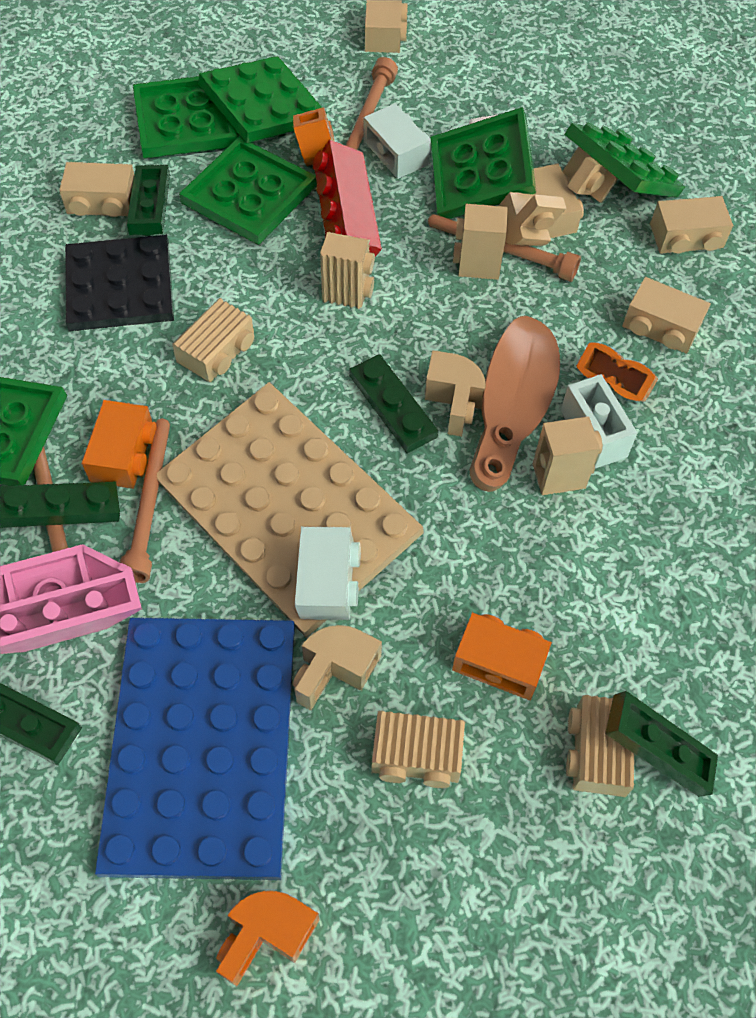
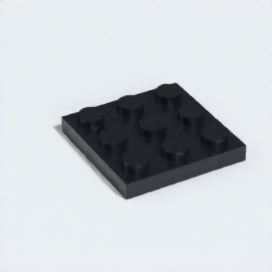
M167 235L65 244L66 325L69 332L174 321L170 251Z

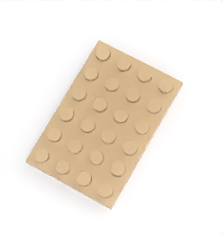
M270 382L157 472L159 484L290 621H294L295 627L305 637H308L326 620L300 619L295 607L301 527H351L353 541L360 542L361 547L360 567H353L352 581H358L359 591L424 533L423 526Z

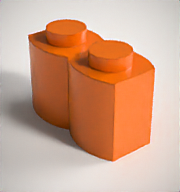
M589 343L576 365L579 371L587 378L602 374L607 384L615 392L627 399L639 402H646L658 381L654 372L645 365L633 360H624L618 352L601 343Z

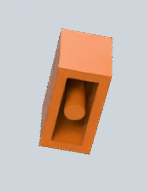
M103 400L82 460V465L89 482L116 481L118 487L134 489L138 476H143L147 466L145 452L148 444H152L157 428L156 422H152L148 406Z
M472 612L456 652L452 671L531 701L552 642L543 639L539 633L533 630H518L505 625L501 619L493 615H478Z

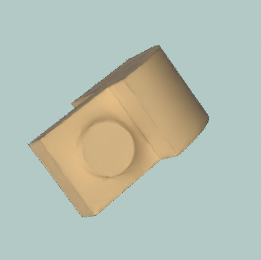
M579 146L563 170L564 175L571 179L567 185L568 188L576 194L591 195L600 203L604 201L618 178Z
M509 192L499 204V206L508 207L505 242L527 246H544L551 241L548 228L566 210L563 197Z
M432 350L426 379L425 400L452 404L448 434L462 437L464 423L472 424L474 408L482 409V396L486 386L484 375L472 360L464 356Z
M343 625L329 626L313 633L302 645L303 660L310 665L304 663L293 681V686L296 687L297 703L312 710L332 676L362 691L381 658L382 641L356 628Z

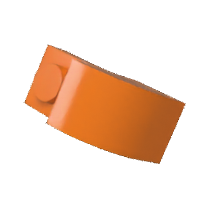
M324 107L293 116V128L303 160L307 167L312 166L316 154L324 149L329 140L334 141L331 122L328 121Z
M278 891L257 892L244 898L227 915L232 923L241 928L238 936L231 933L221 946L216 960L221 962L216 972L235 986H238L263 943L295 963L320 920L318 912L294 897Z

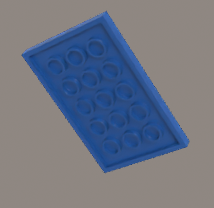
M177 618L129 619L96 863V876L109 878L281 880L295 638L294 621Z

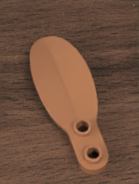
M520 316L514 319L507 327L495 347L485 377L486 386L482 396V415L485 429L481 434L470 466L472 482L483 491H495L508 481L521 441L530 435L543 419L558 384L560 353L557 340L544 323L529 316ZM499 433L504 434L508 441L501 439ZM488 464L495 466L497 473L490 471Z

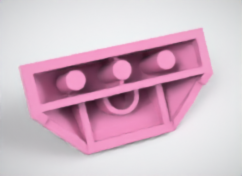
M83 544L0 566V654L27 652L102 631L142 610L132 568Z

